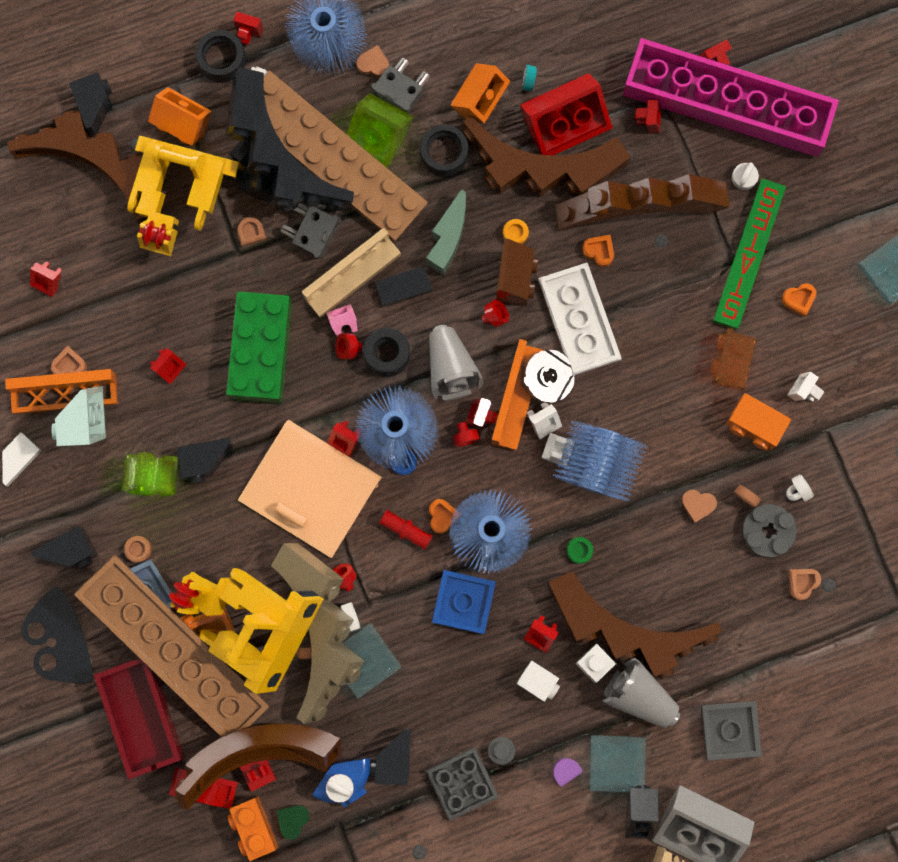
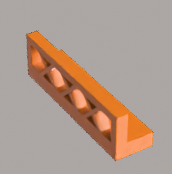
M519 339L491 445L517 451L531 396L521 385L522 370L530 356L544 351L527 346V341Z
M111 369L5 379L6 390L11 393L12 414L63 410L69 403L62 402L65 399L69 402L71 401L67 396L74 388L87 389L85 387L110 385L111 399H104V406L118 405L116 373ZM60 389H67L64 393L60 391ZM48 391H57L61 397L54 404L48 405L42 400ZM18 393H30L35 399L28 407H19ZM38 402H41L43 404L36 406Z

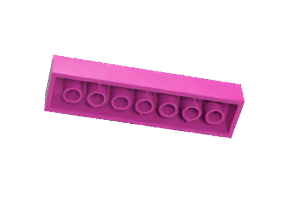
M643 38L640 39L622 95L647 104L648 100H658L663 109L818 157L825 147L839 100Z

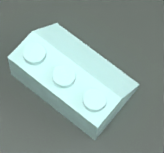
M103 386L80 390L55 418V424H52V438L56 440L57 446L90 445L106 438Z

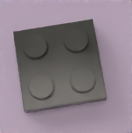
M756 701L701 705L707 761L762 756Z

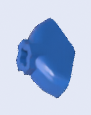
M371 758L334 764L330 767L312 796L323 802L340 803L328 797L326 785L332 776L344 774L351 778L354 790L351 797L341 802L343 807L351 804L367 793L364 786L370 775Z

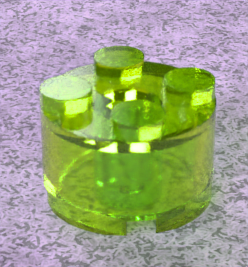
M138 452V455L126 454L122 491L148 496L160 494L161 492V496H175L178 457L162 456V458H155L153 453Z

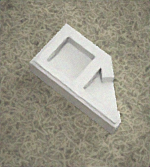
M21 432L2 451L3 484L5 486H9L41 452Z

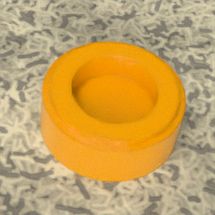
M512 219L504 225L503 238L511 239L520 244L526 242L529 230L525 222L519 219Z

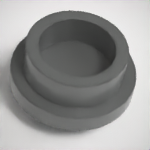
M506 737L493 739L488 747L489 757L497 764L509 763L515 755L513 742Z

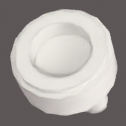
M751 162L739 164L732 173L733 184L741 190L751 189L758 181V170Z
M799 474L792 478L793 485L786 491V496L789 500L796 501L803 498L806 502L813 498L814 494L802 475Z
M336 774L328 780L326 793L331 800L344 802L353 794L354 785L351 778L347 775Z

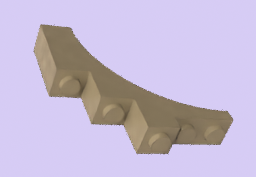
M284 543L271 566L286 580L293 591L312 590L324 599L309 627L312 649L310 681L303 705L296 717L303 724L320 721L325 716L327 705L340 690L339 685L355 682L361 674L360 668L365 661L342 643L348 637L350 626L354 619L331 602L338 595L340 585L344 579L299 543Z

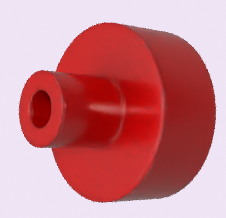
M495 299L485 305V314L482 315V321L486 325L491 323L495 327H500L509 321L508 310L500 300Z
M341 333L338 335L335 342V351L338 358L353 359L357 352L362 351V343L357 340L354 334Z
M467 422L456 425L459 433L452 436L455 448L467 446L480 440L477 429L469 430Z
M340 564L332 569L344 579L340 589L348 592L354 588L353 582L357 575L351 564Z

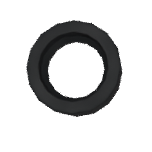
M214 30L204 35L196 47V60L202 73L208 79L215 82L233 80L237 68H244L246 64V54L241 41L231 32ZM217 44L232 46L236 53L235 61L224 69L210 67L206 61V54L212 46Z
M442 124L432 127L423 136L420 144V156L422 164L432 174L442 177L455 175L463 169L467 162L468 142L465 135L458 128ZM448 137L456 141L459 146V156L453 163L444 165L433 161L430 157L429 148L435 139Z

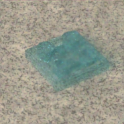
M591 735L589 790L629 792L630 788L645 785L646 737Z

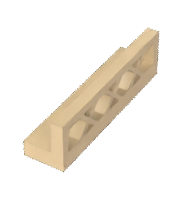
M383 228L302 291L303 297L319 318H322L327 312L331 311L400 257L401 252L389 239V233Z

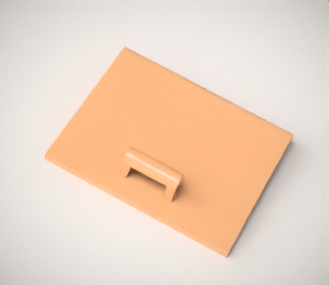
M287 420L238 501L332 558L372 492L378 487L382 477L297 424Z

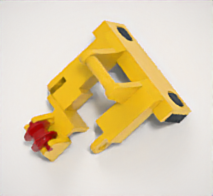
M139 135L135 151L143 155L129 198L128 212L137 213L148 218L140 224L137 235L140 248L171 256L178 232L172 228L173 225L178 226L179 220L175 217L160 214L166 196L161 192L169 162L190 167L195 177L187 205L198 209L194 223V229L201 231L207 213H213L222 179L240 182L244 167L237 161Z
M237 568L232 569L230 578H220L218 584L197 575L195 572L184 576L182 582H175L174 587L177 589V592L169 593V598L172 600L170 606L175 608L178 613L191 615L199 614L201 611L206 616L222 615L227 603L235 609H247L253 613L252 615L245 616L243 620L244 626L239 635L232 630L219 631L218 635L208 630H201L199 638L210 646L208 650L210 653L245 676L247 679L244 686L255 694L277 690L324 600L314 591L310 590L291 591L286 601L251 575ZM254 629L273 630L262 652L248 642Z

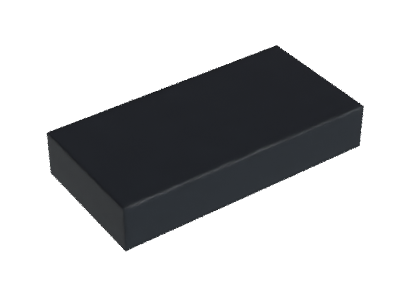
M424 266L375 281L383 307L432 292Z

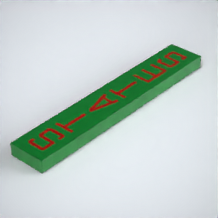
M763 178L760 180L712 321L713 323L736 331L738 330L786 186Z

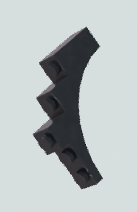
M238 67L233 76L226 135L232 136L233 139L238 141L251 140L247 170L255 171L257 175L261 176L273 175L270 205H275L280 210L289 211L296 209L299 203L303 201L304 204L309 206L320 204L329 206V209L334 211L347 210L353 202L354 192L334 186L315 176L290 154L276 134L265 103L264 72Z

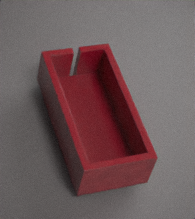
M138 658L93 675L128 780L186 759L158 675Z

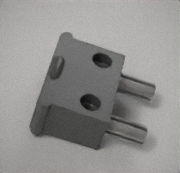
M401 58L394 68L389 65L376 84L373 83L371 85V95L404 118H409L410 111L422 97L423 85L430 76L423 71L417 80L413 81L402 73L409 62L407 59Z
M299 203L298 207L307 212L297 207L293 209L305 216L298 231L287 225L282 226V228L296 235L281 229V233L293 238L292 243L313 253L315 258L321 259L324 257L342 221L341 217L337 215L332 216L314 206L307 207ZM319 214L320 218L316 221L315 217ZM306 237H308L307 244L304 243V239Z

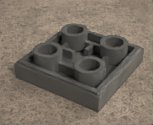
M475 747L426 771L449 821L498 798Z

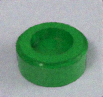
M584 537L572 539L566 548L567 557L575 564L586 563L593 555L591 542Z

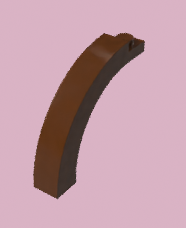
M296 724L259 725L233 732L206 746L185 764L187 778H183L175 790L178 805L188 811L198 798L220 777L238 767L258 761H296L326 773L342 754L340 738L317 728Z

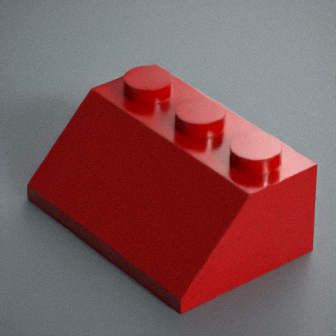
M589 73L520 104L527 129L541 155H556L613 128L601 86Z

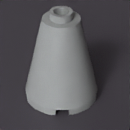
M447 325L436 326L429 334L431 390L435 399H438V396H442L444 401L466 397L472 394L470 389L476 385L477 389L482 387L484 383L482 375L454 328Z
M630 658L623 664L626 668L622 673L617 670L612 676L603 694L607 699H604L603 702L610 707L662 728L675 725L680 717L677 703L639 660Z

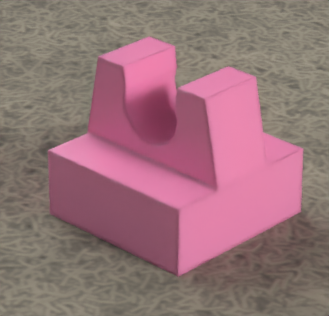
M351 304L326 313L337 337L342 333L341 328L344 325H349L353 333L358 331L357 319Z

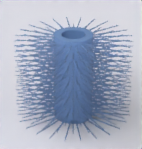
M313 0L314 5L312 3L308 7L304 4L305 12L298 9L297 13L301 12L305 15H292L290 18L298 20L294 21L295 19H292L293 21H289L290 23H285L294 24L288 26L295 28L290 29L295 30V32L288 34V36L292 34L298 35L289 40H297L298 48L302 50L307 49L305 53L308 54L310 52L312 54L309 56V59H313L314 65L318 60L317 58L321 60L320 65L324 66V59L327 58L329 72L330 60L335 72L333 55L335 58L336 54L343 69L340 57L343 62H348L343 53L349 54L348 49L354 51L353 48L348 46L360 48L359 46L366 44L365 42L358 43L366 38L360 37L364 36V33L359 32L364 31H358L361 30L359 28H363L365 25L362 27L356 26L360 24L357 22L363 20L357 19L356 21L357 17L355 16L359 15V13L351 10L353 7L344 6L349 0L343 5L340 3L341 0H336V2L334 0L333 5V0L331 2L329 0V4L328 0H325V6L324 0H320V4L318 1L319 8L316 1Z
M389 385L391 400L385 389L389 406L382 394L388 411L386 410L385 412L372 396L379 409L368 399L371 406L369 407L367 404V412L358 419L363 418L365 415L369 417L356 422L361 423L359 425H371L355 427H360L357 429L368 430L361 431L367 432L361 433L367 434L363 438L368 440L364 442V445L374 452L373 455L376 453V457L381 454L382 457L379 462L384 463L385 461L391 469V459L399 468V453L400 462L405 470L404 457L406 464L410 468L406 451L413 463L406 445H409L423 461L418 451L426 457L425 452L427 453L428 450L430 455L429 449L435 445V443L431 444L436 440H433L431 443L429 442L437 437L430 433L435 431L426 430L438 429H435L437 427L426 426L433 425L430 424L433 423L430 421H433L431 419L434 418L429 417L431 415L427 414L429 412H427L428 410L425 409V406L421 404L419 406V401L414 404V393L410 397L404 389L407 394L405 396L403 393L406 401L399 392L398 400H396ZM403 426L400 431L393 432L395 427Z
M579 423L578 427L573 431L575 432L579 428L573 435V437L576 436V440L575 438L572 440L573 444L567 450V453H569V449H571L568 460L569 465H564V470H560V474L563 472V475L561 477L556 475V478L559 477L560 480L562 478L563 481L566 480V483L570 482L574 486L578 485V487L596 494L609 495V497L619 498V500L624 498V501H626V497L619 496L618 493L620 492V494L623 493L624 495L622 488L628 490L630 480L626 481L628 476L629 479L631 478L632 469H630V474L627 475L629 473L631 457V468H633V464H635L633 463L634 457L645 444L637 450L636 446L639 441L635 442V440L631 441L633 438L627 439V437H623L627 435H620L617 432L600 427L594 428L592 425L589 427L585 423L581 427V423Z
M496 490L492 495V499L490 491L488 492V502L484 501L487 500V496L482 495L479 498H475L471 502L473 504L467 505V510L462 508L461 516L452 525L453 527L449 529V533L455 535L451 545L454 543L456 548L460 547L454 554L465 549L457 558L472 548L461 560L462 562L479 545L480 548L470 567L480 552L475 568H477L481 558L478 572L481 571L484 563L485 569L483 573H485L488 566V574L489 565L490 571L493 570V572L507 566L506 568L510 567L507 565L506 562L508 560L506 559L511 557V554L515 557L513 553H518L522 544L532 535L528 534L519 540L526 533L518 534V532L514 531L516 529H533L528 528L530 524H525L527 519L523 520L528 514L519 517L526 509L512 516L522 505L507 516L517 503L503 517L502 515L500 516L509 498L499 512L505 494L498 507L501 491L495 502ZM455 515V516L451 519L452 521L450 522V524H451L453 521L456 520V519H454V518H455L457 515ZM484 527L494 529L495 537L487 536L484 532Z

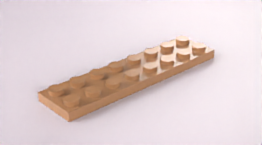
M268 71L264 76L266 108L273 128L285 148L303 167L318 178L334 186L353 191L354 198L350 206L378 230L385 228L389 233V239L395 243L427 206L428 202L271 71Z
M115 554L74 593L92 613L221 737L249 728L269 708V704L261 696L244 686L245 681L229 665L208 651L210 647Z

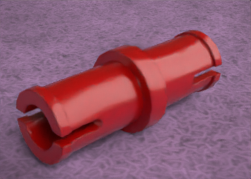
M388 509L379 522L380 525L399 535L398 538L402 540L405 538L423 548V550L426 549L433 537L432 534L430 535L413 525V521L410 519L406 521Z

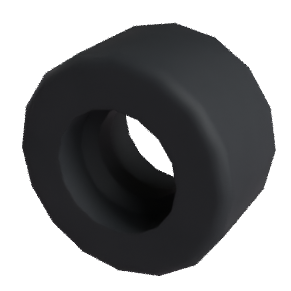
M390 327L379 328L371 332L365 339L363 346L364 360L368 368L376 375L382 377L395 376L408 366L410 360L409 342L405 335L397 329ZM383 343H391L397 349L396 357L390 362L381 361L377 356V349Z

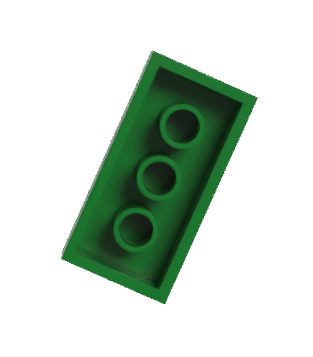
M237 292L226 392L230 400L271 404L283 403L292 312L290 296Z

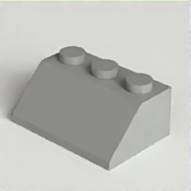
M679 786L668 803L652 841L694 862H738L750 845L755 822L683 786Z

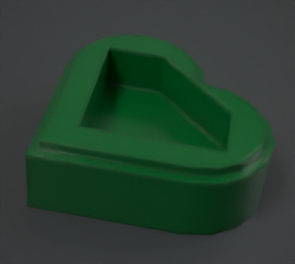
M303 805L276 810L281 834L288 840L297 838L301 834L302 826L310 819V812Z

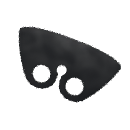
M56 586L47 592L29 612L22 625V635L29 644L35 646L47 643L49 638H55L57 641L54 647L47 646L36 653L34 668L37 674L43 678L60 682H90L93 678V668L82 629L66 595ZM34 622H40L45 627V633L39 639H33L28 634V628ZM48 653L54 655L57 661L55 668L50 671H46L40 666V658Z

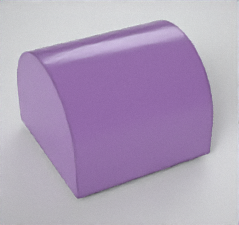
M570 758L557 760L552 768L553 777L559 786H564L583 771L579 764Z

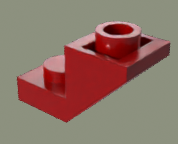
M175 769L169 795L176 796L175 790L179 782L183 778H187L185 769ZM219 778L196 802L230 809L238 782Z

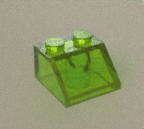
M369 93L357 104L346 135L388 169L403 144L414 117Z

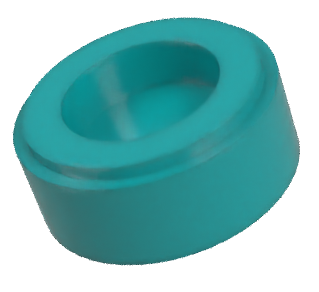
M526 65L522 90L530 92L533 90L537 73L536 66Z

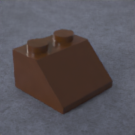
M504 238L496 299L502 303L527 306L528 298L533 299L535 283H530L531 273H537L538 258H533L534 249Z

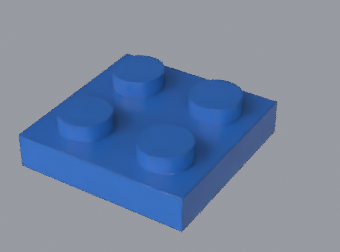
M443 570L432 623L485 634L496 581Z

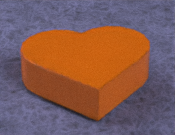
M611 235L587 239L582 247L583 255L588 259H594L595 263L600 267L609 266L614 259Z
M808 283L802 284L798 288H789L782 295V303L786 308L805 317L816 297V289Z
M443 499L434 500L429 507V512L432 516L431 528L437 534L448 532L459 519L458 517L450 524L451 519L455 516L453 514L457 511Z

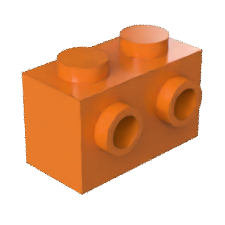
M476 63L450 106L465 120L472 115L478 123L485 124L510 80L496 66Z
M167 87L155 95L148 122L155 125L159 130L168 132L177 137L181 142L192 146L204 137L212 111Z
M744 393L728 418L726 425L730 427L729 430L735 435L749 437L754 440L753 444L756 447L766 451L767 449L773 450L778 445L792 419Z
M259 796L229 809L231 814L228 815V820L232 830H238L241 838L238 841V845L243 857L248 856L249 861H252L279 848Z

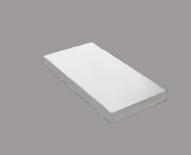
M588 263L538 278L561 348L572 365L570 367L572 375H579L621 361L620 352Z

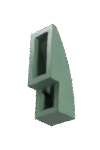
M463 190L459 192L432 231L433 239L438 242L426 257V263L443 276L454 259L464 229L466 192Z

